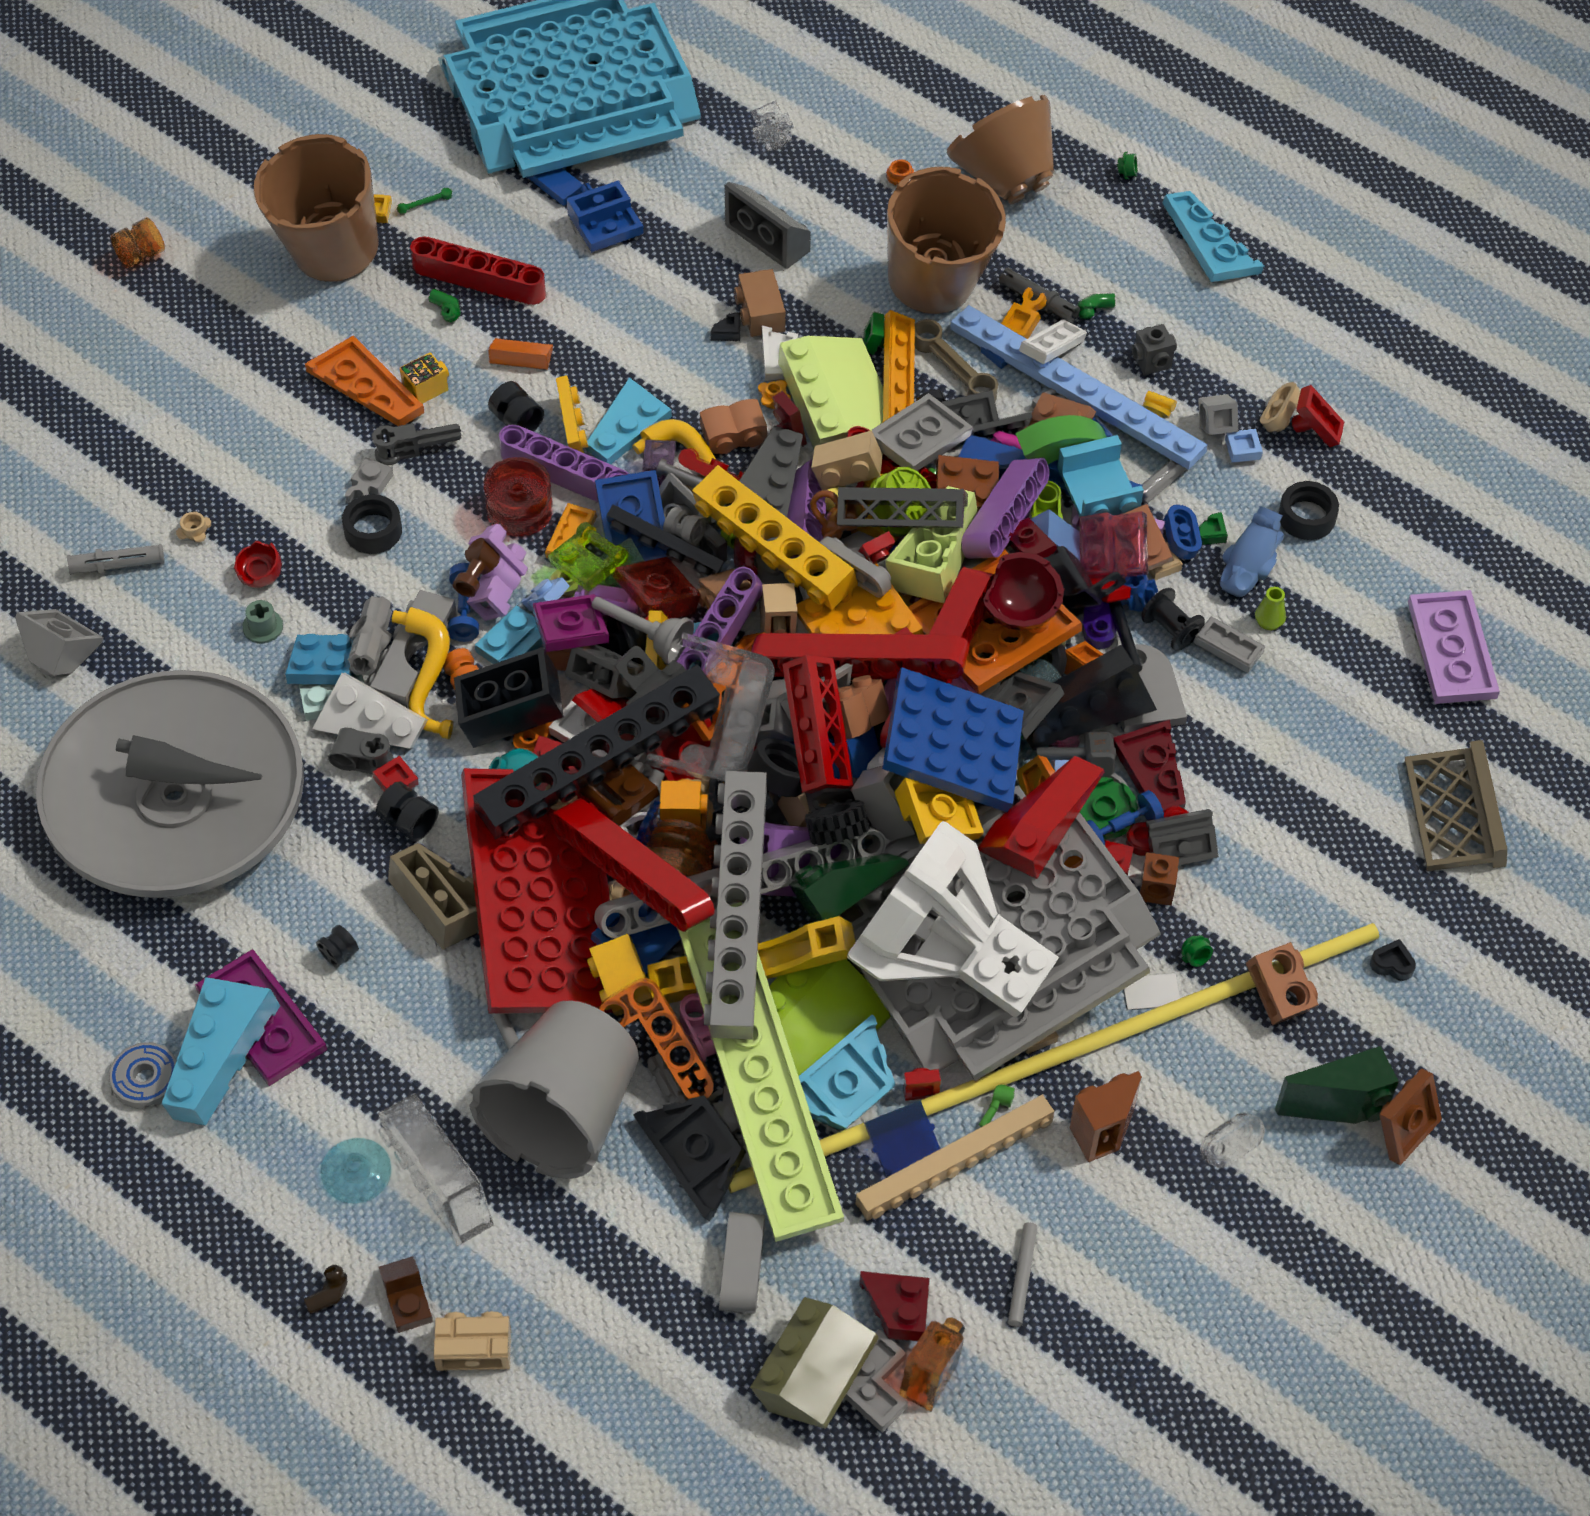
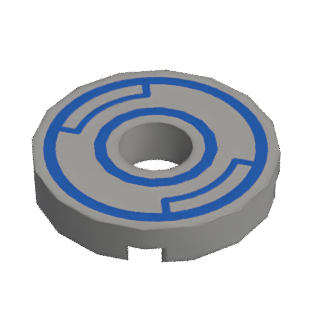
M153 1042L137 1043L125 1048L115 1057L109 1071V1082L115 1097L124 1105L135 1109H146L145 1106L162 1104L176 1064L174 1054L165 1046ZM143 1070L154 1072L152 1078L148 1081L140 1082L136 1080L137 1074Z

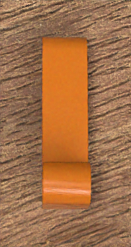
M648 978L638 979L607 997L601 1003L599 1009L603 1012L611 1004H617L623 1009L624 1016L620 1021H617L623 1027L636 1019L640 1020L688 1099L703 1095L707 1098L711 1096L714 1086L712 1074L660 988L653 980ZM647 986L651 988L654 998L650 1003L641 1004L637 1002L634 992L638 987ZM665 1016L669 1018L672 1023L671 1030L664 1034L656 1032L652 1027V1022L656 1017ZM676 1046H684L689 1050L690 1057L684 1063H676L670 1057L671 1050ZM694 1063H697L698 1066L693 1068V1072L698 1080H703L704 1078L707 1080L704 1083V1091L700 1092L697 1088L691 1090L689 1087L692 1085V1078L688 1071L684 1076H681L679 1072H684L690 1069Z

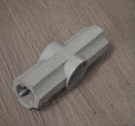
M371 596L365 601L360 619L350 630L349 637L353 640V644L348 658L350 663L349 670L356 675H371L376 670L380 653L391 640L392 634L387 631L392 614L390 609L391 602L383 596Z

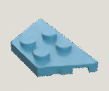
M873 1015L869 1016L799 1076L812 1118L840 1131L846 1130L895 1087L891 1069L886 1064L887 1055L884 1045L880 1044L876 1031L877 1021Z

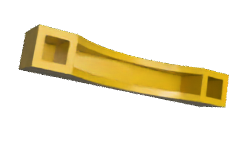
M837 916L806 924L783 936L758 943V953L766 978L770 979L848 959L847 954L855 944L853 926L851 922ZM686 956L647 965L649 979L658 985L669 1004L682 1001L689 994L697 993Z

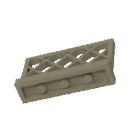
M1483 740L1471 741L1470 748L1406 756L1405 766L1427 871L1492 863L1493 868L1506 867L1507 845ZM1463 759L1465 761L1466 767L1459 775L1446 768L1450 761ZM1428 765L1434 771L1425 779L1414 772L1413 766ZM1440 773L1453 780L1446 791L1432 783ZM1459 784L1469 789L1472 793L1465 802L1452 795V792ZM1426 789L1440 796L1433 806L1420 800V796ZM1446 800L1459 807L1452 818L1438 811ZM1464 812L1471 814L1478 820L1471 830L1457 822ZM1432 816L1446 824L1438 834L1426 828L1425 824ZM1451 828L1465 835L1458 845L1443 838ZM1472 839L1483 846L1484 853L1472 855L1463 850V848ZM1437 844H1440L1452 852L1447 858L1433 860L1431 851Z

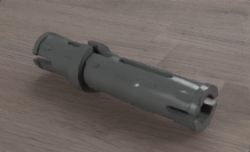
M1009 267L1004 270L1008 275L1001 274L999 284L1022 296L1028 287L1032 288L1034 295L1031 300L1038 299L1039 295L1044 293L1047 301L1042 309L1047 314L1052 312L1070 323L1075 321L1072 316L1078 317L1080 307L1061 298L1055 290L1050 292Z

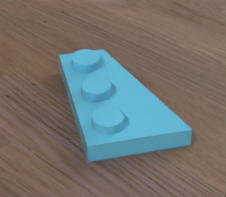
M629 377L589 437V447L586 448V451L595 458L612 464L629 451L634 443L641 439L640 432L643 429L659 421L670 419L672 417V410Z

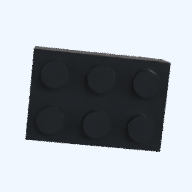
M544 647L454 677L458 725L473 748L564 718L558 671Z

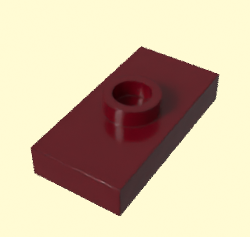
M1029 517L1020 521L1013 534L1010 532L1008 537L1011 536L1008 544L1016 552L1037 554L1045 558L1053 554L1057 548L1056 544Z

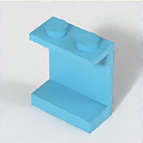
M1118 435L1060 448L1057 468L1082 523L1101 521L1107 517L1124 514L1141 506L1144 490L1142 486L1132 487L1120 462L1122 443Z

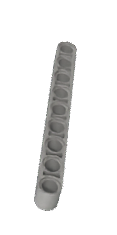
M869 826V831L863 833L864 835L854 836V839H846L841 843L834 842L830 845L826 843L814 845L810 840L765 853L763 854L761 894L789 886L791 882L796 880L794 874L802 869L799 868L798 862L804 854H810L808 865L812 867L819 864L881 855L886 849V839L880 831ZM872 834V844L868 848L862 849L863 838ZM841 844L842 850L840 855L831 859V849L833 846ZM778 863V873L776 876L768 878V868L770 865ZM720 867L687 878L704 890L706 885L712 883L713 876H719ZM734 868L730 871L733 875H740L746 872L741 868ZM634 894L605 902L596 909L594 914V921L597 927L611 938H618L626 934L631 935L670 923L653 909H651L649 915L639 917V908L645 903ZM710 896L714 908H717L718 897ZM733 899V900L729 901L727 904H731V903L738 902V901H741V900H739V899ZM612 913H619V922L613 927H606L607 917Z

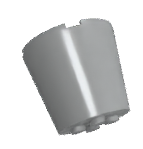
M577 1001L557 1002L531 1026L472 1089L473 1100L469 1105L472 1116L479 1129L489 1141L514 1161L518 1162L521 1157L537 1165L536 1172L550 1177L573 1179L584 1176L592 1169L598 1159L639 1061L637 1046L626 1029L600 1009Z

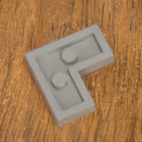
M879 1329L876 1332L879 1337L844 1398L883 1433L908 1408V1402L884 1381L906 1359V1352L893 1340L887 1338L886 1334Z

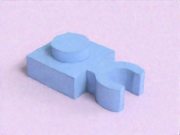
M563 577L554 580L547 578L531 590L532 594L522 599L521 602L528 611H532L533 603L557 600L570 585Z

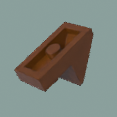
M411 1256L379 1266L397 1332L400 1333L432 1323V1315L414 1257Z

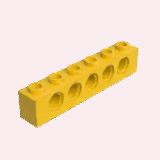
M719 465L692 490L696 501L695 508L705 518L711 516L717 521V525L727 535L733 533L739 538L740 543L746 550L751 553L755 550L761 555L762 560L768 567L773 570L778 568L782 571L789 583H794V587L801 586L804 588L808 596L816 604L821 605L823 603L833 610L858 585L854 568ZM727 503H732L729 506L723 507ZM749 520H755L752 523L745 524ZM772 537H777V538H776L775 540H773V541H767L768 539H770V538H772ZM796 554H799V555H800V556L797 557V558H793V559L790 558L791 556L796 555ZM817 572H823V573H822L821 575H819V576H812L813 574H815V573H817Z

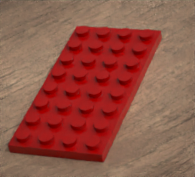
M464 768L461 779L488 1014L545 1013L553 1004L560 1001L582 1002L599 1009L602 1003L599 991L603 990L604 987L600 977H593L587 959L592 958L589 948L597 946L590 939L591 934L598 928L594 921L595 911L601 904L610 901L606 872L557 835L550 821V814L556 810L551 808L543 817L536 820L531 818L523 823L516 833L507 837L503 835L495 840L474 809L473 795L511 774L514 770ZM564 770L568 774H575L579 772L575 770ZM541 783L535 787L538 790L545 791L549 784ZM577 795V799L582 798L597 809V807L592 802H590L585 796L581 797ZM513 799L506 804L516 808L523 803L520 800ZM612 1009L604 1010L605 1013H613Z

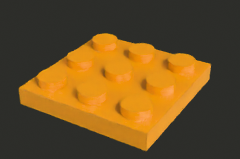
M857 585L833 610L823 603L821 605L816 604L811 598L797 604V616L808 633L895 634L904 627H907L912 634L924 635L922 626L893 585L881 598L875 597Z

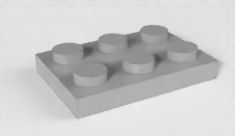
M928 393L872 429V432L883 454L900 467H909L918 471L938 458V455L946 453L970 437L973 426Z

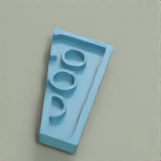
M1191 191L1165 195L1162 202L1211 282L1262 273L1264 265L1258 259L1254 261L1247 254L1249 250L1242 243L1237 244L1229 236L1230 230L1224 224L1220 225L1212 219L1213 213Z

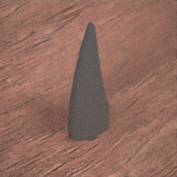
M133 735L132 741L119 738L116 743V751L128 754L126 764L127 777L176 784H225L262 779L261 774L214 763L158 740Z

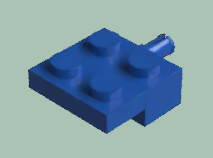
M619 180L592 189L589 183H586V186L582 184L579 188L581 194L567 198L568 216L591 252L644 234L643 224L631 208V199Z

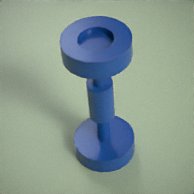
M458 563L450 568L449 581L452 585L459 573L466 572L469 563ZM459 593L457 611L461 615L448 621L447 630L451 639L459 642H469L478 637L479 623L476 619L467 616L470 613V605L467 603L470 597H465Z
M1147 790L1138 795L1139 810L1133 813L1128 811L1108 821L1109 825L1102 829H1099L1092 820H1088L1087 823L1105 846L1104 834L1110 831L1116 833L1135 823V819L1142 815L1148 821L1164 818V812L1155 794Z

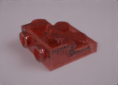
M668 557L616 567L613 578L646 616L649 615V611H662L669 619L692 615L696 612L701 594Z

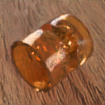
M148 217L132 224L131 230L123 228L110 235L114 251L126 268H131L143 262L144 256L151 258L165 251L162 236L154 222Z

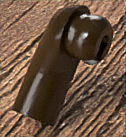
M331 1265L327 1267L324 1271L326 1280L322 1291L303 1298L310 1315L333 1306L342 1299L348 1279L341 1266Z

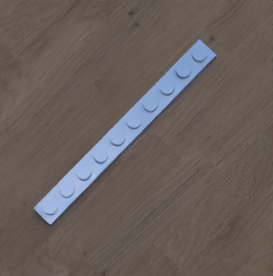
M970 305L951 321L950 330L977 346H982L1003 358L1006 363L1050 389H1054L1067 399L1091 406L1096 411V416L1189 470L1207 452L1208 444L1061 358L1056 357L1042 364L1023 354L1019 349L1021 343L1026 340L1025 337Z

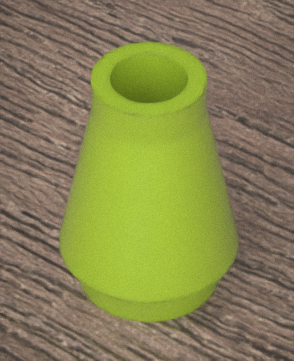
M1270 587L1255 611L1257 623L1265 630H1276L1286 620L1285 592L1279 587Z

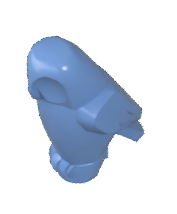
M1259 506L1257 513L1253 515L1252 522L1241 534L1236 544L1231 545L1223 554V561L1226 567L1220 577L1222 590L1236 597H1243L1253 589L1258 580H1265L1277 561L1275 550L1284 536L1283 532L1279 529L1282 519L1281 514Z

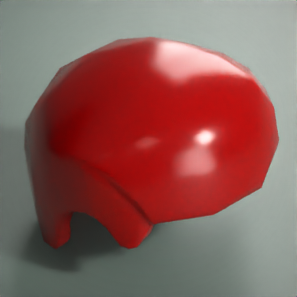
M255 541L251 546L243 548L236 556L234 570L239 580L253 588H262L273 584L280 576L282 568L281 557L274 544L270 543L268 545L260 541Z

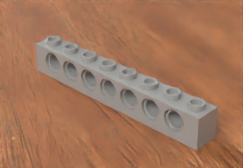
M726 771L725 783L718 784V804H724L723 814L716 815V834H722L721 845H715L714 865H720L719 876H713L712 897H718L717 908H714V915L710 917V928H716L715 940L709 939L708 960H714L713 972H707L706 993H712L711 1004H705L704 1025H710L711 1038L753 1040L767 792L766 772ZM739 806H744L749 809L744 813H738L734 811V809ZM736 837H743L747 839V841L742 844H736L732 842V840ZM734 868H741L746 871L741 875L730 873ZM733 899H739L744 902L739 907H732L727 904ZM730 931H738L742 934L737 939H730L725 936ZM728 963H737L741 966L736 971H728L723 968ZM727 995H734L738 998V1001L727 1004L721 999Z

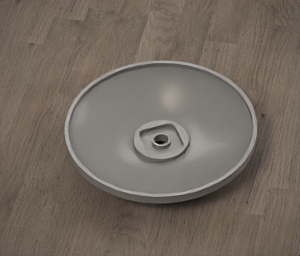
M191 670L162 671L145 674L116 684L98 693L68 717L52 737L41 760L36 780L37 810L44 832L58 856L83 878L105 889L125 895L149 898L179 897L202 892L229 882L255 866L273 850L285 835L297 813L303 791L304 768L300 747L289 721L280 709L259 691L245 683L215 673ZM133 735L158 740L214 763L261 774L262 779L225 784H176L127 777L126 764L128 754L116 751V743L119 738L132 741ZM175 791L183 793L182 797L177 800L171 801L166 799L170 793Z

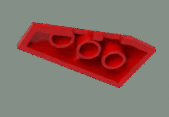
M1074 756L1010 808L1008 813L1006 812L999 817L984 837L978 850L1037 879L1105 773L1104 769Z

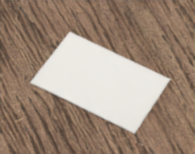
M1176 973L1146 975L1124 989L1127 1010L1157 1008L1180 999Z

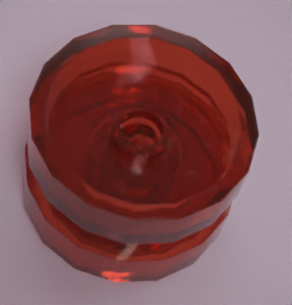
M513 457L497 462L487 471L483 483L487 518L491 525L500 524L507 531V535L517 537L536 533L550 522L553 514L550 474L542 464L529 458Z

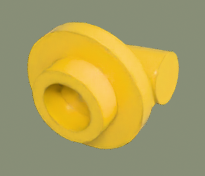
M1148 391L1142 406L1156 415L1168 419L1171 412L1174 411L1177 401Z

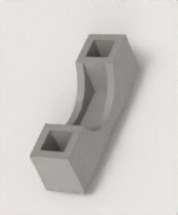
M419 590L415 600H410L406 608L407 613L410 607L431 613L439 618L446 628L448 621L457 616L455 599ZM398 624L394 631L393 642L389 649L386 648L381 657V666L377 673L371 675L368 686L409 709V698L418 677V672L408 663L417 650L428 645L427 639L418 634L405 632V625Z

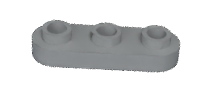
M826 536L820 541L822 545L854 568L859 587L878 598H881L891 589V575L884 567L876 566L868 561L860 552L850 550L838 538Z

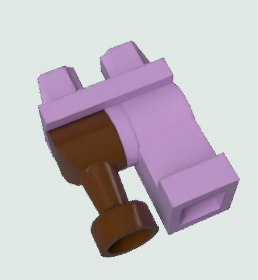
M500 524L488 526L482 534L471 537L468 543L469 547L465 550L464 554L469 562L466 572L459 573L453 582V588L459 594L470 597L467 603L485 621L506 616L510 608L507 602L512 592L519 585L521 576L525 575L528 567L523 563L526 551L516 543L507 546L503 543L507 531ZM486 601L489 604L488 607H483L481 602Z

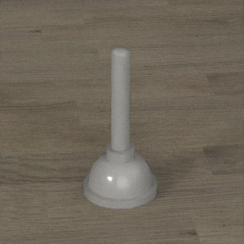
M595 597L592 601L593 609L648 634V638L653 640L656 653L666 665L672 660H678L693 636L694 622L689 618H669L662 623L658 621L650 622L600 597Z

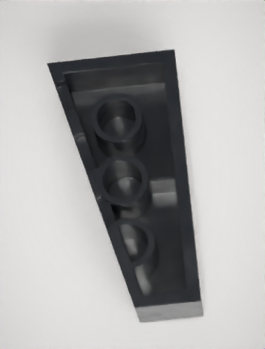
M1117 646L1054 681L1053 683L1061 686L1064 695L1028 736L1026 741L1031 749L1034 750L1156 711L1155 704L1133 661L1123 646Z

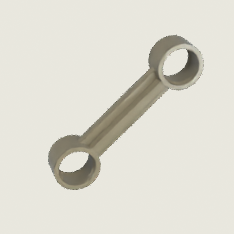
M923 319L915 324V349L923 353L932 352L968 387L967 395L979 393L974 390L977 387H986L993 390L996 401L998 392L997 379L988 373H977L942 339V327L938 322L931 319ZM923 333H930L935 335L936 337L932 339H924L919 335Z

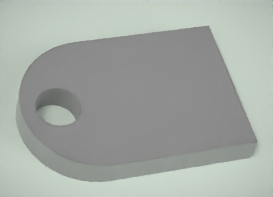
M1135 644L1139 658L1144 661L1139 675L1157 710L1121 721L1123 732L1129 733L1170 720L1171 726L1186 724L1187 714L1169 659L1164 653L1152 646Z

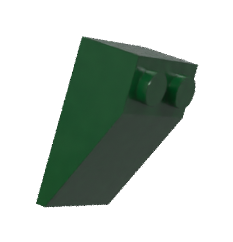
M887 853L819 864L814 867L807 865L794 874L796 880L791 882L789 886L809 916L821 921L839 916L909 865V862L906 858Z
M1381 1046L1286 1076L1275 1111L1280 1116L1357 1124L1366 1120L1368 1122H1375L1380 1120L1379 1114L1384 1105L1392 1101L1399 1080Z

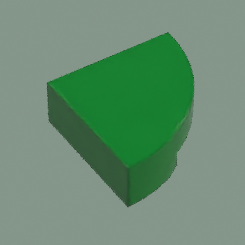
M1222 512L1210 515L1199 527L1202 545L1226 543L1228 535Z

